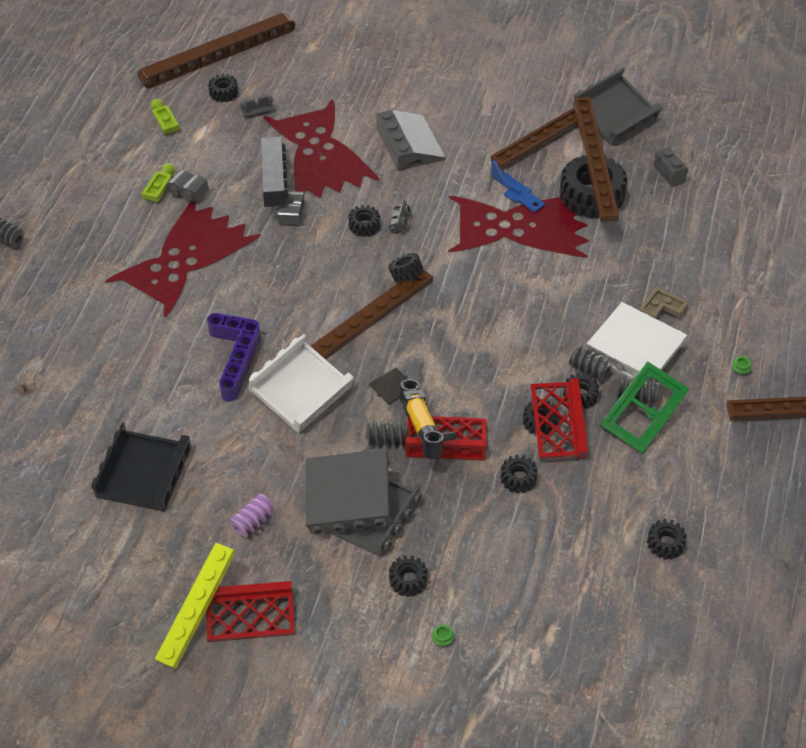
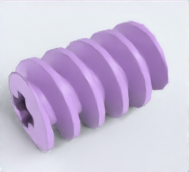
M258 494L256 499H252L250 504H246L244 509H240L238 514H234L232 519H229V523L236 533L247 539L248 533L246 531L254 533L253 525L256 528H260L259 520L265 523L267 521L265 515L271 518L273 516L271 510L274 507L266 496Z

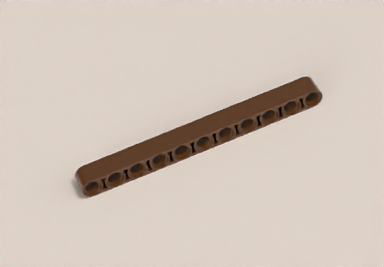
M280 13L143 67L138 71L137 77L146 88H153L290 33L295 29L296 24L288 14Z

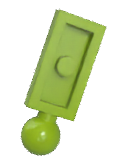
M160 99L152 100L151 109L153 116L164 135L180 130L179 124L167 105L164 106Z
M171 163L164 164L162 172L156 171L141 193L143 199L159 202L168 188V182L175 173V167Z

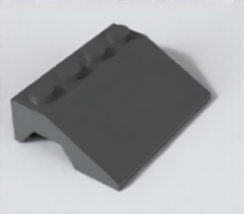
M396 110L376 114L377 130L398 171H401L408 162L419 159L426 164L446 160L423 115Z

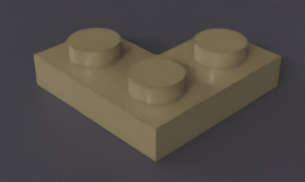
M655 287L638 310L657 319L662 311L680 318L688 307L689 301Z

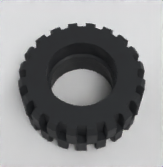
M582 155L580 158H574L563 168L560 198L571 212L575 211L577 215H584L586 218H599L593 188L585 186L592 183L586 157ZM605 156L618 210L623 205V201H625L628 179L622 166L618 162L615 163L614 159H608Z

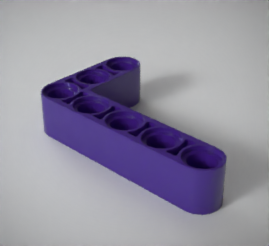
M212 313L207 317L209 334L215 338L236 341L219 381L222 399L231 402L237 399L261 340L260 325L254 319Z

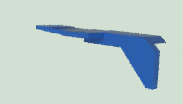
M492 161V176L497 182L509 189L504 193L505 197L515 203L519 201L534 213L545 206L544 202L531 194V189L504 171H501L497 162Z

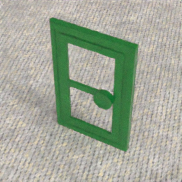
M647 361L600 423V426L643 454L690 389ZM649 376L674 392L660 412L656 408L647 407L634 398ZM631 401L647 411V417L653 420L640 439L615 423Z

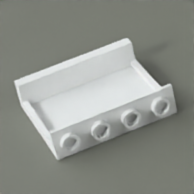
M621 302L587 342L586 348H589L588 355L594 351L596 352L595 358L602 355V362L608 358V365H612L611 370L623 376L627 375L632 380L647 361L663 370L678 349H684L687 335ZM649 376L644 385H646L647 382L651 380L652 386H654L655 379Z
M305 334L295 338L289 347L280 350L276 358L272 361H267L263 369L259 372H254L249 378V390L298 434L352 387L354 379L350 373H347L345 376L311 348L305 342Z

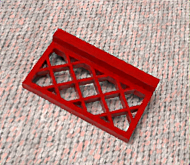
M570 379V382L531 384L530 390L539 459L566 457L586 459L588 445L579 379ZM557 388H566V395L563 398L554 393ZM535 389H543L548 394L542 400L536 395ZM550 396L559 401L554 408L545 402ZM561 404L568 408L569 411L565 417L556 411ZM542 405L551 411L545 418L538 413V409ZM552 414L561 419L557 426L548 421ZM564 422L571 427V431L567 435L558 429ZM544 423L553 429L548 436L540 431V427ZM555 432L564 438L559 445L550 439ZM567 440L573 445L574 451L566 452L561 446ZM548 442L555 449L552 452L543 453L542 446Z
M408 415L405 457L426 458L423 455V446L420 439L413 437L417 432ZM431 416L434 423L442 425L437 428L438 432L442 433V431L448 429L450 432H455L456 436L460 438L443 441V454L440 459L485 460L486 418ZM459 424L461 427L456 430L452 425ZM482 425V427L478 430H475L471 426ZM467 430L471 434L468 436H464L462 432Z
M282 581L218 587L206 610L207 641L215 642L295 635L292 582ZM288 598L289 605L283 611L274 605L279 599ZM263 600L268 606L260 613L253 605L257 601ZM237 602H242L247 606L240 614L231 609ZM221 604L225 608L218 617L211 612V605ZM271 607L279 613V616L273 622L264 616ZM250 609L258 615L251 624L242 618ZM228 611L236 617L229 626L221 620ZM284 617L290 622V629L280 630L276 624ZM260 619L269 624L265 631H258L254 628ZM239 620L247 626L243 633H236L232 629ZM218 622L226 628L221 635H212V628Z

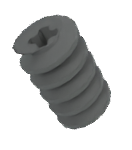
M0 218V242L13 250H18L23 243V229Z
M579 345L572 353L569 365L572 364L573 368H578L580 372L585 371L586 375H591L592 378H598L599 382H603L612 369V365H608L609 359L606 358L602 362V355L595 358L596 352L594 351L588 355L589 348L582 351L583 345Z
M627 375L623 380L620 379L617 399L621 397L631 383ZM649 380L646 385L643 384L634 398L637 399L639 397L641 403L647 399L648 405H651L654 400L656 405L659 382L652 386V382Z
M366 420V440L368 444L372 445L375 440L376 444L380 445L383 440L385 446H387L391 440L393 446H395L397 440H399L401 446H403L406 440V421L403 426H401L400 421H397L396 425L393 426L392 420H390L388 426H386L384 420H382L380 426H378L376 420H374L372 426H370L368 420Z

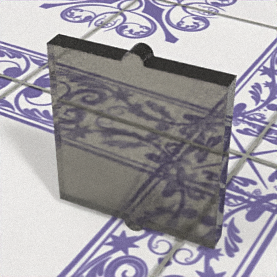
M396 367L372 381L370 386L377 393L378 397H381L390 405L400 399L401 382L407 380L408 376H404Z

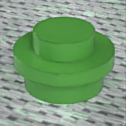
M740 356L733 361L732 368L738 374H747L751 371L752 364L747 357Z
M439 625L433 630L432 639L439 646H448L454 640V632L447 625Z

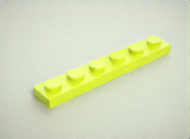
M219 543L214 544L155 657L156 661L173 669L177 668L236 554L234 549Z

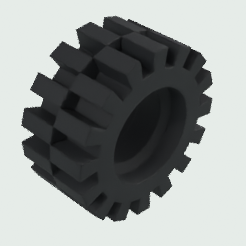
M221 74V76L216 75V78L212 77L209 80V94L212 100L215 99L216 102L220 100V103H223V101L228 102L229 99L232 101L233 98L237 97L238 84L234 76L231 75L229 77V74H226V76Z
M361 205V208L356 206L355 210L352 209L349 212L350 231L352 230L353 234L356 233V236L362 234V237H365L367 234L369 237L371 233L374 235L376 231H379L380 213L377 209L375 210V207L372 206L370 208V205L366 207ZM360 220H369L368 222H360Z
M408 253L406 256L404 254L402 257H397V260H393L388 266L395 282L407 281L409 278L411 280L424 269L417 253Z
M576 373V377L572 374L570 378L566 379V382H570V379L578 378L580 388L588 391V393L581 394L582 408L585 406L588 409L590 405L594 406L599 393V383H597V380L595 378L592 380L591 375L586 377V373H583V376H580V373ZM564 388L563 397L566 395V388Z
M530 401L528 406L524 408L523 425H525V430L529 429L528 433L532 434L535 432L534 436H536L533 406ZM552 403L550 406L554 408L555 404ZM543 405L538 409V413L544 416L551 412ZM552 414L548 421L557 426L559 418ZM545 423L540 427V431L544 434L547 433V435L553 430Z
M515 455L514 459L512 456L508 460L505 459L504 464L501 466L500 477L504 488L507 489L509 487L510 492L516 490L517 494H519L520 490L523 493H526L527 489L529 491L532 490V486L534 487L537 481L538 469L534 461L531 463L532 459L529 457L526 460L525 455H522V458H519V455ZM519 470L525 472L527 475L522 478L514 477L511 473L513 471Z
M663 519L662 523L658 520L656 524H652L647 538L648 549L651 548L652 554L656 552V557L660 558V555H662L664 560H667V556L670 557V560L674 559V556H680V553L684 551L687 534L684 533L685 529L684 527L680 528V523L677 522L675 525L673 524L674 520H670V523H668L667 519ZM668 535L675 542L671 544L664 543L659 539V536Z
M407 555L403 556V560L398 557L397 563L393 561L392 567L390 566L389 568L391 588L393 587L395 593L399 590L400 596L403 593H406V597H409V593H412L413 596L417 595V591L421 593L423 588L425 589L427 582V567L425 568V563H421L420 558L414 560L412 555L410 559H407ZM410 571L416 574V578L406 581L401 579L400 575L403 572Z

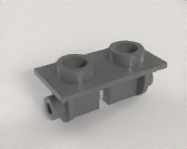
M267 94L257 97L258 102H255L254 98L243 100L239 106L243 116L248 117L275 110L272 103V95L269 96Z
M402 199L401 204L394 206L393 219H391L389 225L390 232L396 233L401 231L403 236L405 235L411 215V207L407 205L405 199Z

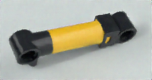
M412 379L404 380L401 382L400 402L403 404L405 414L410 416L421 441L423 455L429 459L440 458L443 454V441L455 440L456 433L438 432L425 404L426 396L423 390L420 389V383Z

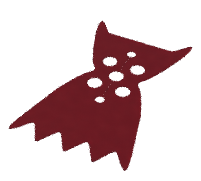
M333 99L329 101L324 109L280 120L264 116L267 123L281 135L298 144L293 166L295 192L305 193V191H309L320 198L325 186L341 192L344 181H348L357 187L361 186L363 176L379 181L378 176L350 148L340 141L331 138L330 135L333 132L335 121V104ZM308 122L309 125L304 126L303 123ZM324 127L326 131L320 134L316 132V128ZM303 132L305 137L298 139L295 137V134ZM317 137L320 141L317 144H311L309 140ZM325 143H332L334 145L330 150L325 149L323 146ZM305 148H311L313 149V153L310 155H306L303 153V150ZM320 156H325L326 159L321 160Z
M448 196L460 204V243L449 249L448 252L463 251L483 246L507 237L512 241L536 249L576 257H588L583 252L575 249V247L589 242V240L574 233L588 225L574 219L573 217L577 216L576 212H571L568 206L563 204L560 197L541 200L545 203V206L534 213L525 205H519L508 211H502L494 206L471 199ZM493 212L497 217L494 220H489L486 218V214ZM514 213H521L523 218L515 220L512 215ZM506 220L510 223V226L502 228L499 223ZM474 222H479L480 225H479V226H475L473 223H474ZM534 222L536 226L531 227L529 224ZM493 228L497 231V234L489 236L486 234V230ZM522 229L524 234L522 236H515L513 230Z
M191 201L168 233L160 257L146 260L108 278L105 283L119 280L125 281L163 303L164 317H166L175 306L182 292L187 272L206 267L251 243L260 237L261 234L243 237L245 224L227 228L229 215L211 219L212 206L195 211L196 202ZM191 245L196 246L194 250L189 249ZM171 248H178L180 252L177 255H170L169 250ZM194 257L197 259V262L194 265H188L186 260ZM176 260L179 262V266L177 268H170L168 263ZM153 264L161 265V269L157 272L152 271L150 267ZM170 274H178L179 279L177 281L171 282L168 280ZM153 279L158 280L156 284L151 283Z

